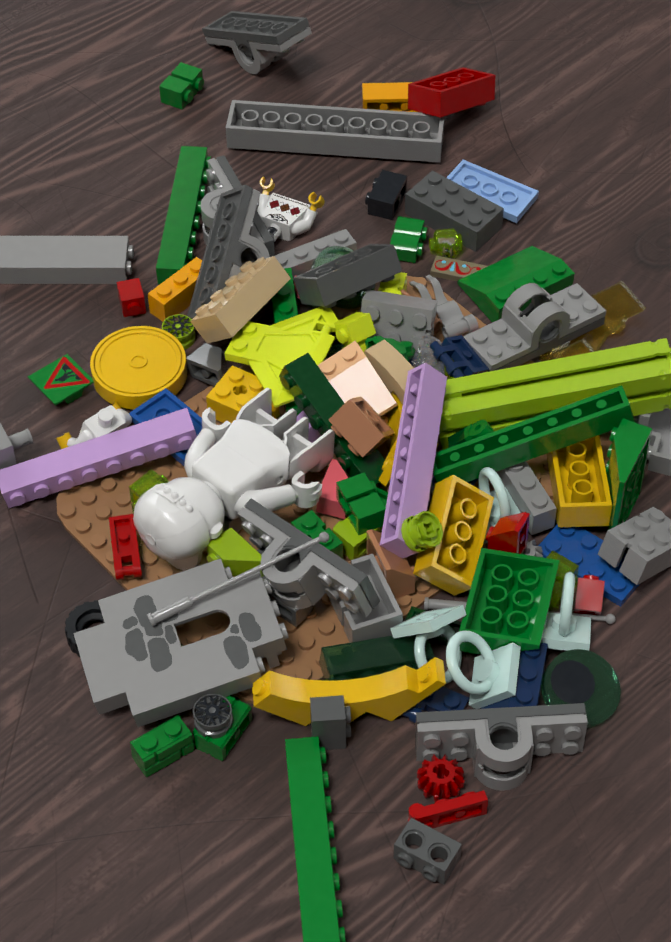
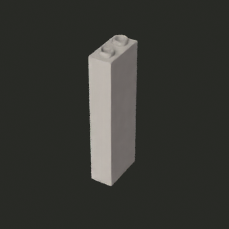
M0 236V284H117L116 282L127 280L128 275L132 274V262L129 260L134 257V247L129 245L128 236Z

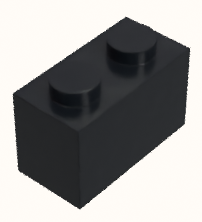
M386 170L381 171L379 177L374 179L372 191L368 192L365 198V204L368 205V215L389 220L394 219L407 193V175Z

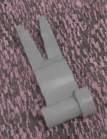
M431 275L425 276L432 284L435 298L438 300L436 313L444 326L442 327L444 338L469 334L478 330V322L474 315L463 316L458 304L454 300L448 301L439 281ZM415 281L409 282L411 286L418 289L421 298L432 299L423 284Z

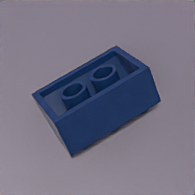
M541 643L540 649L520 651L516 695L481 707V709L538 706L548 644Z

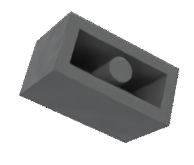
M344 695L310 698L312 737L318 736L319 746L325 747V750L346 749V738L351 737L350 706L344 705Z

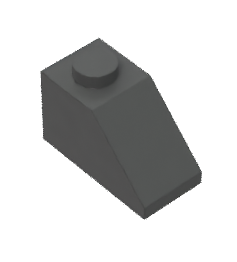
M204 343L186 357L191 376L212 386H215L228 371L225 354L222 349L208 343Z

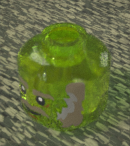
M453 228L435 230L433 238H429L430 252L434 251L435 256L457 257L458 253L462 252L461 233L458 234Z

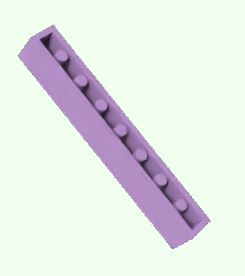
M427 363L408 371L380 546L402 559L419 553L414 552L405 544L402 538L401 527L406 518L415 516L422 511H427L440 421L443 412V401L446 392L447 376Z
M184 408L1 469L0 490L8 508L19 506L26 502L189 449L197 435L188 409Z

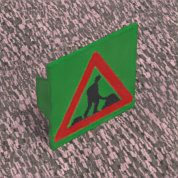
M68 354L28 376V379L54 405L65 401L67 404L72 403L82 397L84 388L94 383L93 379Z

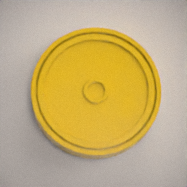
M133 326L117 330L102 339L91 355L90 368L94 381L93 385L97 393L111 404L117 402L121 408L136 409L165 388L176 395L182 389L187 378L186 354L182 344L169 332L156 327Z

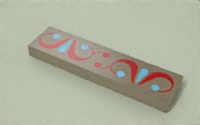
M436 256L430 275L432 277L458 281L487 266Z

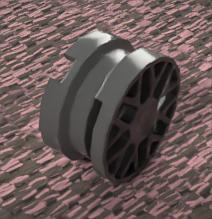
M207 694L196 701L193 707V716L197 732L203 737L211 736L212 739L226 735V732L229 728H232L233 724L232 708L228 699L219 694Z

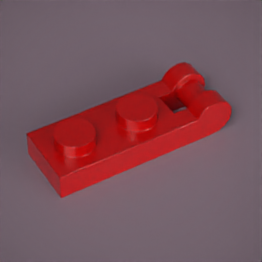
M134 514L108 517L116 580H123L125 576L133 575L134 578L142 577L137 533L133 520ZM132 562L133 565L122 566V563Z
M483 790L479 792L470 791L461 797L453 799H440L434 804L427 806L414 803L408 810V822L413 818L433 829L487 814L488 798Z

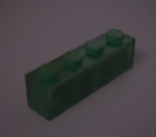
M392 635L322 647L319 664L324 680L337 681L365 678L389 672L405 665L417 670L418 667L414 656L416 635L393 638ZM426 639L425 643L427 662L434 658L429 639Z

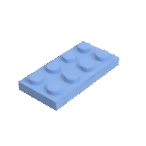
M462 160L447 176L451 181L503 207V218L515 223L521 219L539 195L538 190L466 160Z

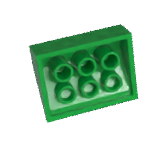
M530 246L458 280L457 284L493 323L502 318L503 307L507 299L521 286L528 283H536L552 295L572 286L575 273L561 258ZM532 298L520 308L521 311L529 306Z
M624 418L619 427L613 428L609 441L613 443L610 445L607 453L609 460L605 468L612 501V511L609 526H606L607 531L628 520L641 493L652 428Z
M481 548L465 607L466 616L462 618L459 632L472 631L478 634L487 642L491 650L510 643L520 646V651L540 649L560 560ZM465 641L459 645L460 651L481 654L478 648L470 642Z

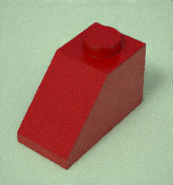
M522 512L500 518L495 527L491 526L487 532L488 549L522 554L527 547L530 514Z

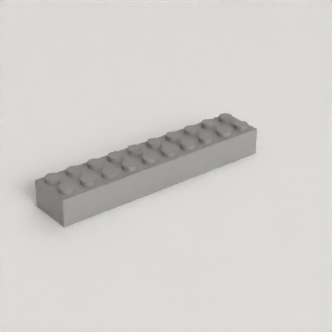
M232 100L226 124L227 148L441 162L444 117L440 118L419 112Z

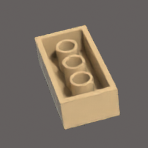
M275 256L266 259L261 257L255 262L248 261L239 268L241 272L238 275L230 277L225 282L226 286L216 291L210 297L211 301L208 304H204L196 310L195 313L197 315L190 322L206 343L232 338L291 279Z

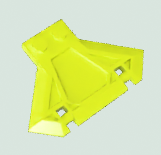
M321 306L270 326L248 321L232 338L224 353L225 360L250 365L262 387L272 390V403L277 408L294 401L293 395L282 386L279 375L283 367L306 353L310 354L317 365L322 363L335 340V337L330 335V333L336 332L334 323L339 320L331 308L324 309Z

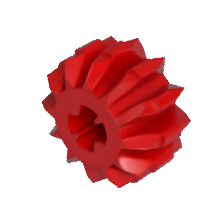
M446 754L442 759H438L433 755L431 761L424 759L422 768H419L417 771V786L419 790H423L425 799L434 796L433 800L436 802L439 798L450 799V796L457 798L460 789L464 787L463 767H458L456 759L448 761Z

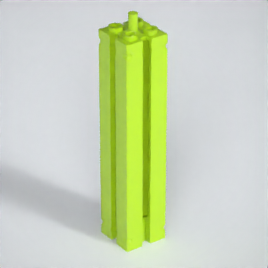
M667 338L658 339L656 342H642L448 379L446 381V392L439 428L442 450L448 448V437L479 420H486L497 431L621 385L624 388L633 416L659 412L666 408L671 409V348H669Z

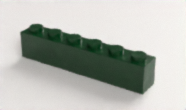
M306 353L285 365L279 377L282 386L293 395L297 407L308 416L312 428L318 430L322 436L331 429L332 424L328 419L345 403L310 354ZM335 434L334 454L343 470H346L350 477L365 472L370 481L373 480L377 488L382 486L383 484L379 481V478L383 472L382 466L385 459L378 449L363 458L361 455L356 456L348 447L350 443L343 436L339 437Z

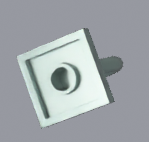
M490 467L483 468L479 473V489L494 497L483 544L488 543L486 535L491 526L495 527L500 518L521 513L497 472ZM489 480L494 487V491L491 492L489 488Z
M567 572L564 576L560 613L548 612L541 643L548 644L547 648L589 653L591 617L572 615L575 575L572 572Z
M464 605L426 611L390 629L393 638L416 635L414 656L419 669L427 663L425 655L426 639L443 634L449 642L456 633L448 624L466 616ZM458 647L457 650V661L459 668L461 667L462 651H460V647ZM449 670L445 672L446 684L453 680Z
M460 631L451 637L446 648L447 667L454 682L462 690L470 694L469 706L479 709L516 695L520 646L510 643L491 650L487 642L472 631ZM465 641L475 645L482 654L474 659L472 682L463 675L457 661L458 647Z

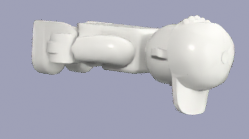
M265 388L246 403L232 424L229 421H225L221 425H216L215 411L210 407L202 413V430L191 444L185 456L184 468L188 477L175 478L166 484H157L143 493L138 499L134 508L133 520L146 547L155 555L166 560L177 569L185 571L197 567L202 558V551L207 547L209 541L220 536L223 531L224 517L226 516L232 520L239 517L237 513L242 508H245V504L251 498L271 512L294 504L300 508L315 506L322 495V484L320 482L304 484L305 473L308 471L319 472L331 462L334 457L335 432L329 429L311 443L308 441L309 419L307 417H303L296 422L297 411L294 409H290L278 420L272 417V390L270 388ZM292 479L291 485H285L287 480Z

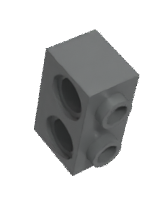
M411 818L394 843L393 858L401 866L419 871L429 881H437L444 885L461 858L462 844ZM409 845H417V846H419V848H417V849H411V848H409V847H407V846H409ZM434 858H442V859H444L445 861H444V862H435L433 859H434Z

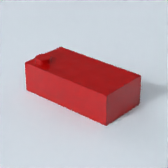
M462 67L408 84V109L441 118L474 106L486 105V102L495 100L496 75Z

